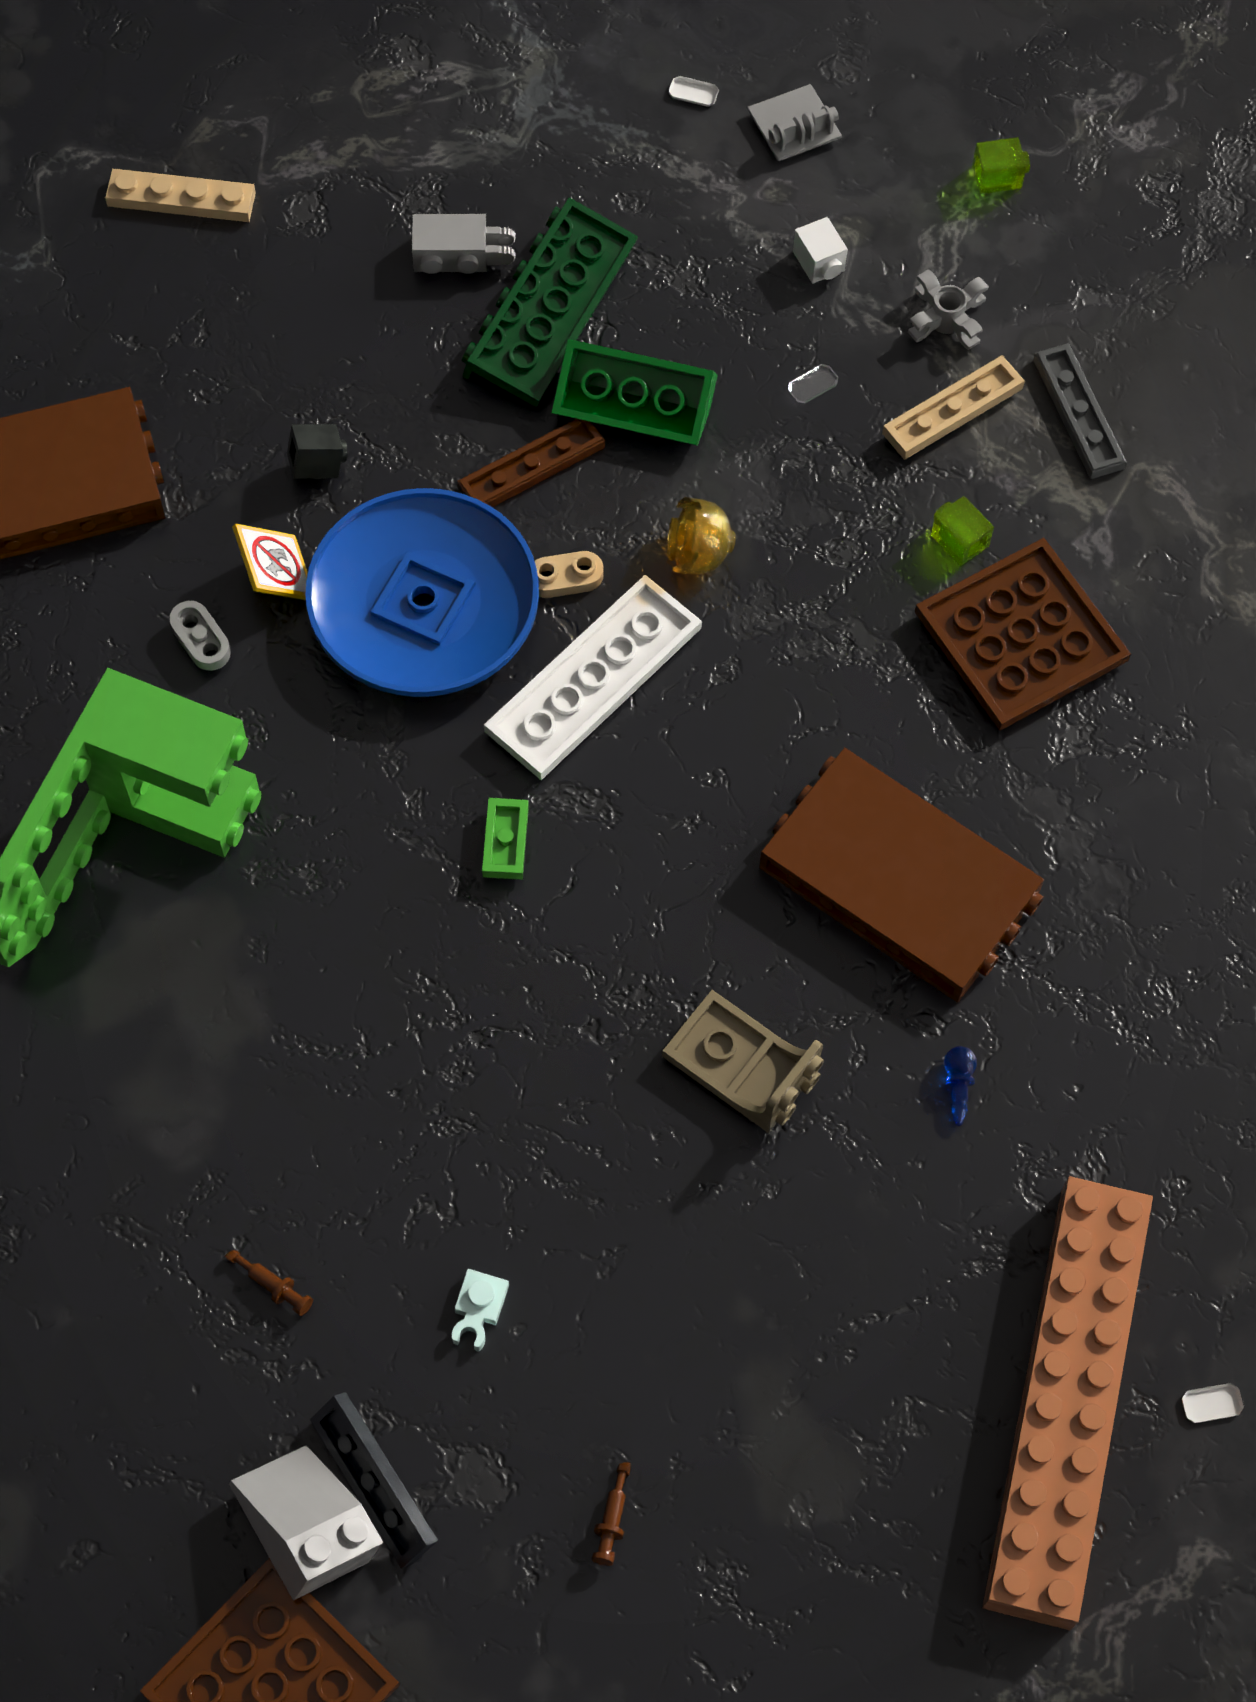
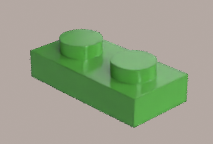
M488 799L482 867L483 877L523 880L529 800Z

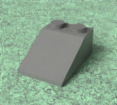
M307 1445L237 1477L229 1483L293 1601L369 1563L383 1544L362 1504Z

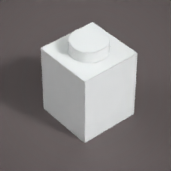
M828 217L795 229L793 253L812 284L823 279H833L845 271L848 249Z

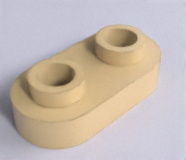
M589 551L554 555L535 560L539 580V597L542 598L589 592L596 589L603 580L602 560L596 554ZM586 565L589 566L590 569L580 570L578 567ZM545 571H550L553 573L551 576L548 577L541 575V573Z

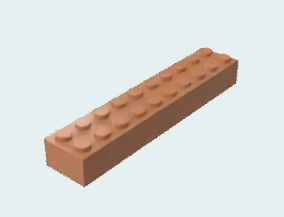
M1071 1176L1068 1177L1061 1190L983 1609L1066 1630H1071L1079 1622L1153 1200L1151 1195Z

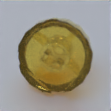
M684 497L676 506V508H683L679 518L672 517L669 525L667 539L668 560L673 561L676 559V567H672L673 572L704 575L718 568L724 562L727 554L733 551L736 540L735 532L731 530L727 515L718 505L703 499Z

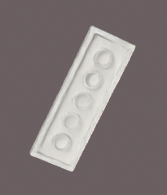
M644 575L484 724V732L542 780L701 629L702 621L648 576Z

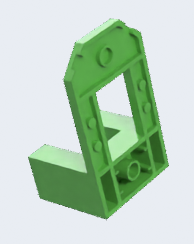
M106 669L0 857L1 965L10 967L32 951L42 936L46 937L54 924L56 909L60 902H65L69 898L73 889V879L78 869L84 868L89 862L92 854V844L97 835L103 834L107 829L111 813L225 858L231 846L236 847L244 831V825H242L248 813L253 814L256 811L261 800V791L259 790L256 774L233 766L235 760L240 761L243 758L248 746V738H246L242 720L113 669ZM86 779L89 791L39 879L32 864L38 853H43L48 848L52 838V828L57 819L64 817L68 812L72 802L71 794L78 782L82 783Z

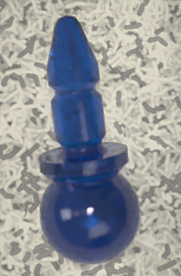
M957 1046L947 1052L944 1058V1067L949 1074L945 1078V1083L952 1085V1116L955 1124L961 1126L968 1111V1105L966 1104L968 1101L967 1086L975 1084V1079L971 1075L977 1068V1058L971 1049Z

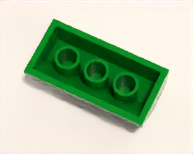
M568 339L552 413L698 446L710 412L718 375L715 371Z

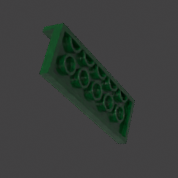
M570 197L562 209L557 206L554 208L546 223V226L549 227L546 235L544 236L541 233L537 235L529 251L533 256L529 262L521 261L512 278L516 281L513 288H504L496 303V307L499 308L495 317L488 314L478 333L482 335L478 344L471 342L461 360L466 364L462 377L469 380L472 374L476 373L536 408L562 366L568 339L578 340L638 239L637 235Z

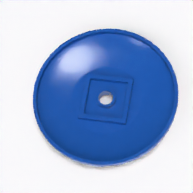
M416 488L387 493L373 498L342 517L327 532L313 555L306 579L305 596L307 612L315 637L325 653L340 669L359 682L383 692L411 697L445 695L474 686L499 671L514 657L526 641L534 624L539 602V580L536 564L528 544L516 527L500 512L488 504L462 493L434 488ZM420 594H429L434 598L433 602L427 606H418L413 600Z

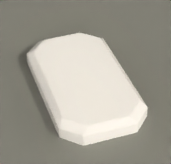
M683 76L673 78L669 89V94L674 99L706 107L715 104L719 92L715 84Z
M1232 1383L1188 1390L1182 1397L1186 1418L1194 1424L1239 1416L1244 1408L1240 1390Z

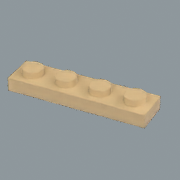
M112 168L105 198L108 207L249 222L256 192L254 184Z
M1001 355L883 425L882 434L905 460L1021 391L1025 380Z

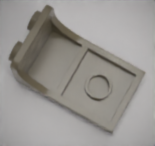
M714 990L709 992L662 1051V1057L767 1133L773 1129L776 1123L783 1126L789 1120L796 1109L794 1104L796 1098L801 1091L807 1095L813 1089L821 1076L818 1071L824 1063V1059L821 1058L823 1044L818 1040H815L808 1050L793 1046Z

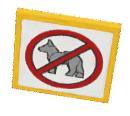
M234 524L232 528L253 591L306 600L305 592L308 572L295 535Z

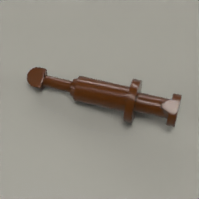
M232 1250L224 1256L231 1262L238 1263L248 1270L249 1278L272 1293L271 1300L275 1304H280L285 1300L294 1306L292 1310L300 1316H303L310 1309L313 1298L309 1295L302 1297L293 1290L294 1280L290 1277L282 1280L260 1263L251 1264L240 1256V1252L237 1250Z
M623 1462L618 1465L615 1489H612L608 1494L602 1523L596 1524L594 1528V1533L600 1536L601 1539L598 1552H594L592 1555V1561L599 1565H613L615 1552H611L614 1540L623 1539L624 1531L619 1528L626 1495L622 1489L625 1475L629 1476L630 1462Z

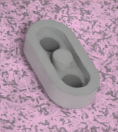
M184 601L176 605L170 613L171 628L190 658L203 670L212 671L222 668L230 658V646L227 637L208 610L196 601ZM190 622L197 623L193 628L185 627ZM210 650L217 651V654L213 656L205 655Z

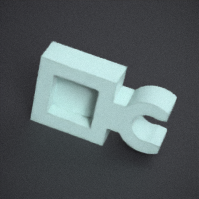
M471 1269L467 1270L455 1306V1313L463 1315L465 1318L459 1321L453 1328V1344H459L461 1335L464 1332L472 1331L477 1335L474 1342V1350L480 1351L485 1344L483 1324L484 1322L493 1325L497 1324L508 1291V1280Z

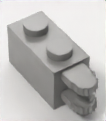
M413 214L412 256L414 272L429 274L438 272H462L466 274L487 272V265H509L515 259L514 249L509 247L510 244L515 243L514 231L509 227H486V214Z

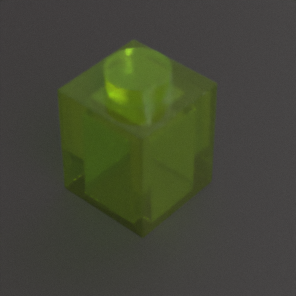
M1019 137L976 143L972 167L980 194L1022 188L1025 173H1029L1030 160L1028 152L1022 151Z
M962 496L954 503L947 502L935 512L931 536L962 566L989 547L994 526L965 496Z

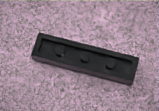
M347 1393L335 1395L310 1421L400 1568L412 1565L438 1540Z

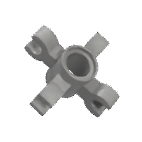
M929 269L919 274L916 279L921 284L916 286L914 290L932 308L926 312H919L910 318V322L914 325V327L908 330L911 337L916 342H920L933 330H936L943 334L955 332L960 343L967 350L979 344L980 339L977 335L983 329L976 320L969 318L965 311L969 308H975L986 301V297L982 293L988 290L989 286L980 277H977L970 281L964 289L954 285L941 287L937 277Z

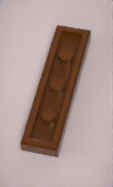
M574 419L458 480L457 488L462 494L476 498L494 507L604 449L605 440L592 422Z

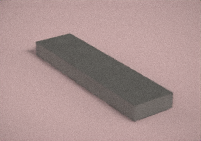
M1067 343L1036 352L1033 361L1089 478L1094 479L1124 470L1127 461L1070 344Z

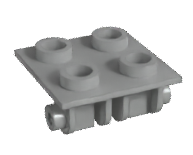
M811 84L747 107L778 161L842 138V134L834 121L839 119L836 108L834 106L830 108L827 105L824 106Z

